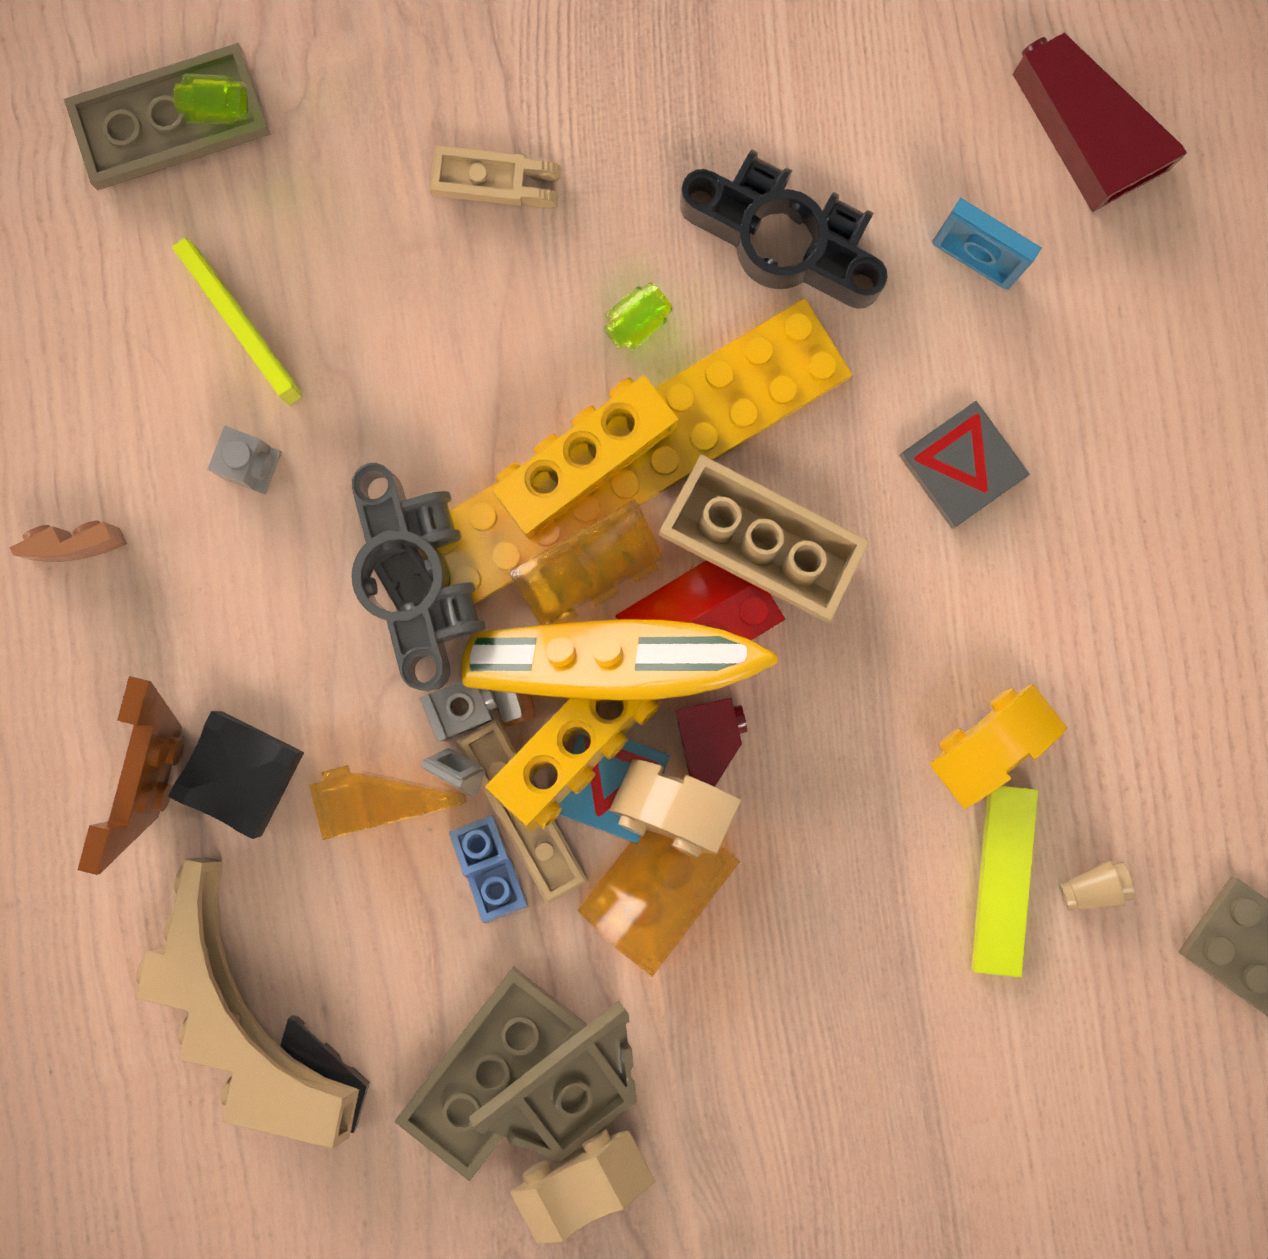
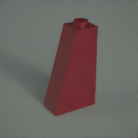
M1065 32L1050 41L1046 37H1042L1022 51L1023 57L1013 72V76L1092 213L1170 171L1187 154L1183 145Z

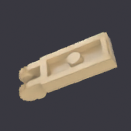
M437 145L434 148L429 191L431 196L516 206H522V203L530 207L550 209L557 207L558 193L548 189L524 187L525 175L535 180L558 181L561 178L562 167L558 163L526 159V155Z

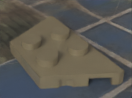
M619 1001L473 1113L469 1119L475 1130L486 1135L487 1131L506 1137L511 1145L525 1150L536 1149L542 1156L561 1162L582 1146V1143L592 1138L637 1102L635 1081L631 1077L633 1054L632 1048L628 1044L626 1023H629L630 1020L629 1014Z

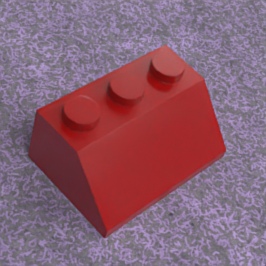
M707 560L615 615L617 620H668L695 623L725 630L749 640L755 639L786 620L769 592Z

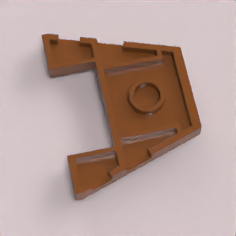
M132 676L128 678L117 721L133 724L134 726L110 817L107 822L89 825L77 869L95 875L101 874L159 817L160 811L163 812L167 808L170 801L168 795L172 789V785L168 784L172 765L176 766L178 764L184 747V740L180 738L182 726L153 683Z

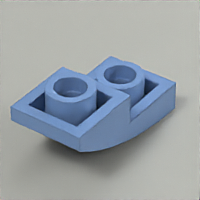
M493 815L449 832L463 876L468 879L483 923L487 924L529 907L514 864Z

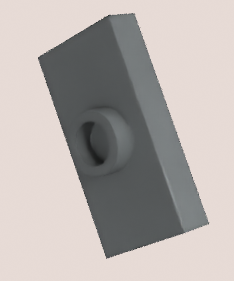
M405 546L406 551L400 553H384L374 566V571L398 612L401 611L400 607L405 604L416 602L419 605L429 594L433 582L428 575L422 556L417 548L413 546Z

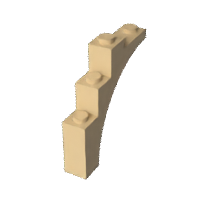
M209 858L184 859L183 867L179 869L174 882V891L177 895L173 913L169 916L164 928L166 946L146 951L145 957L141 960L136 973V981L139 984L136 999L189 1011L179 1030L178 1040L182 1045L178 1060L232 1072V1076L227 1080L222 1093V1104L225 1106L222 1122L331 1149L335 1148L350 1137L359 1089L323 1077L293 1059L266 1034L245 1005L229 971L220 936L218 907L222 861Z

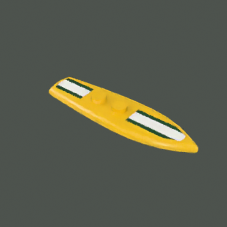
M640 619L584 621L489 630L472 634L461 659V679L463 685L467 688L598 700H655L689 696L734 684L778 663V656L776 653L747 638L725 630L695 623Z

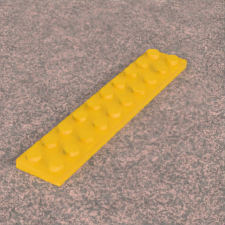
M804 298L655 387L679 419L677 429L531 539L525 536L493 493L491 488L498 484V482L451 509L450 514L454 529L460 530L462 538L452 544L436 548L448 565L450 586L473 582L476 590L472 593L476 605L689 477L701 454L715 461L850 380L853 374L807 300ZM617 416L609 421L607 428L613 435L621 437L628 435L633 430L634 425L627 417ZM579 444L570 452V459L578 465L589 464L596 456L595 449L588 444ZM551 472L539 473L533 480L532 488L538 493H550L557 487L558 477ZM422 550V552L424 553L425 557H426L427 559H429L428 556H427V554H426V552H424V551Z

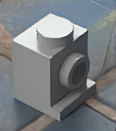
M224 425L207 470L222 479L266 494L282 452L270 447L260 438Z
M462 681L420 697L437 741H444L494 720L491 710L498 707L492 690L467 688L463 685ZM460 697L466 699L469 704V709L463 716L456 715L452 709L453 702Z

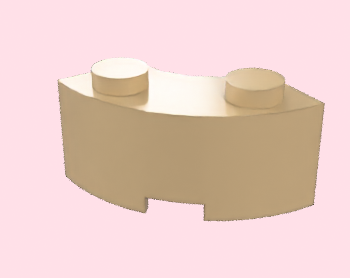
M632 760L609 809L610 812L621 817L618 825L641 836H644L646 830L672 838L674 839L672 847L695 858H699L701 852L717 854L741 799L688 775H685L684 780L662 773L664 767L642 760Z
M607 1129L600 1130L592 1138L582 1143L583 1147L575 1150L563 1161H555L549 1164L547 1160L533 1165L523 1173L522 1176L525 1182L510 1193L537 1244L565 1241L576 1231L594 1220L610 1213L624 1210L656 1182L629 1130L609 1135Z

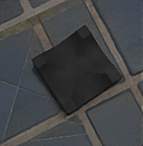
M211 711L204 724L198 743L185 768L175 781L168 797L225 823L237 832L255 839L263 835L304 752L223 711Z

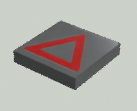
M977 401L971 403L899 455L952 529L1030 475Z

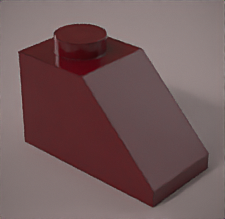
M732 697L675 710L689 776L714 787L742 745L740 734L748 732L742 705L733 706Z

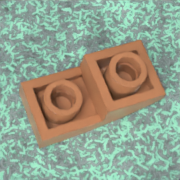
M95 520L73 530V537L70 532L54 526L42 525L25 532L22 536L24 540L11 546L10 550L13 556L32 561L66 562L94 557L124 546L127 542L119 527Z

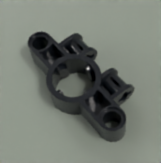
M753 149L748 153L733 182L707 169L694 170L685 177L680 196V211L683 217L691 224L737 247L738 259L743 270L758 284L772 289H788L804 282L857 309L867 308L872 305L885 287L888 275L884 263L872 254L856 247L874 212L867 210L863 213L840 201L839 194L835 192L831 194L822 210L806 194L796 190L785 189L793 170L787 167L781 170L758 158V152ZM695 191H704L711 195L712 201L707 204H698L691 200L690 195ZM783 213L788 215L795 223L806 225L813 240L801 263L795 266L780 267L777 261L768 258L762 259L757 255L750 242V234L755 235L762 218L772 214ZM859 274L867 276L873 283V289H859L854 284L852 277Z

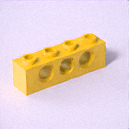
M644 374L635 381L631 377L621 381L608 393L611 398L597 410L593 405L585 408L571 420L573 428L559 438L555 433L546 437L533 449V452L536 454L522 466L518 462L512 463L495 477L498 484L491 488L493 493L528 539H531L677 429L679 419ZM624 416L632 421L634 428L626 436H615L607 428L609 421L614 417ZM579 444H588L595 449L596 456L589 464L578 465L570 459L571 450ZM551 472L558 477V485L552 492L542 494L532 488L533 480L539 473Z
M570 698L485 786L486 789L531 833L538 825L545 829L562 811L559 803L571 791L578 794L591 782L595 776V772L592 769L604 756L608 760L612 759L628 741V738L624 735L634 724L638 722L642 726L652 718L660 707V704L657 702L658 699L598 700ZM607 701H616L623 706L621 715L612 720L601 718L598 715V709ZM583 734L590 738L589 748L581 754H571L565 750L568 739L574 735ZM543 768H551L558 773L555 784L548 789H538L533 786L534 775Z

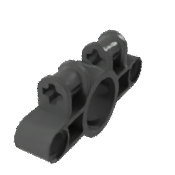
M367 463L354 473L352 479V491L366 541L353 563L351 576L353 590L361 605L368 612L387 621L403 681L409 687L426 692L436 691L448 682L450 676V663L444 642L472 635L486 629L484 621L478 619L472 596V593L476 590L474 583L467 582L450 586L448 565L442 554L436 549L457 542L462 538L460 530L454 529L448 506V503L451 501L450 492L439 491L406 499L400 480L389 469L378 463ZM377 478H386L388 488L384 495L371 499L368 495L369 485ZM405 546L422 549L429 558L424 560L429 577L433 580L429 594L419 605L416 602H411L401 606V611L399 612L387 611L377 602L374 596L378 593L376 580L371 577L375 563L384 553L394 554L406 551ZM424 657H431L436 664L435 676L430 681L422 683L415 675L416 664Z

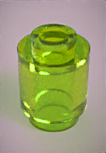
M184 74L181 83L175 84V108L178 113H183L187 123L234 125L236 120H246L248 96L243 81H234L231 75Z
M649 282L643 288L637 286L606 312L604 316L608 324L603 328L618 348L622 349L627 345L630 349L635 350L667 323L666 316L673 311V308L662 291L655 284Z

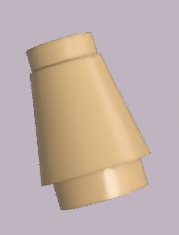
M1109 860L1066 882L1059 883L1068 911L1073 909L1125 906V901L1136 898L1134 886L1124 862L1113 864Z

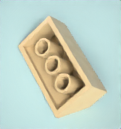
M702 454L698 458L658 533L659 536L827 623L832 621L870 542Z

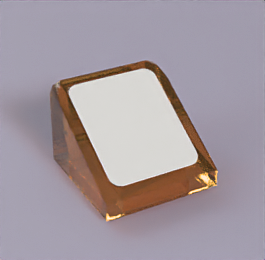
M493 691L504 726L508 727L532 720L537 716L530 694Z

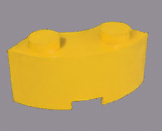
M1033 683L1019 692H1016L1013 687L1007 689L990 703L993 710L966 732L959 728L939 742L938 746L942 751L929 765L963 809L980 801L1012 778L1008 775L1010 771L1029 755L1033 760H1036L1067 730L1068 727Z

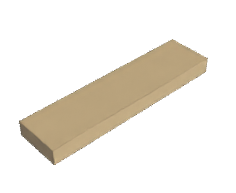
M499 718L458 739L457 743L464 756L486 769L481 786L545 902L549 904L588 882L585 872L556 820L545 829L538 825L531 833L486 789L485 786L518 753Z

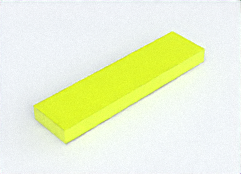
M185 237L171 246L278 396L289 406L302 398V392L200 250L190 239Z
M1001 786L987 795L971 970L975 973L1022 978L1038 800L1037 789Z

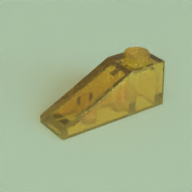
M349 765L321 772L323 781L309 785L322 840L459 806L467 802L463 792L366 771L351 774Z

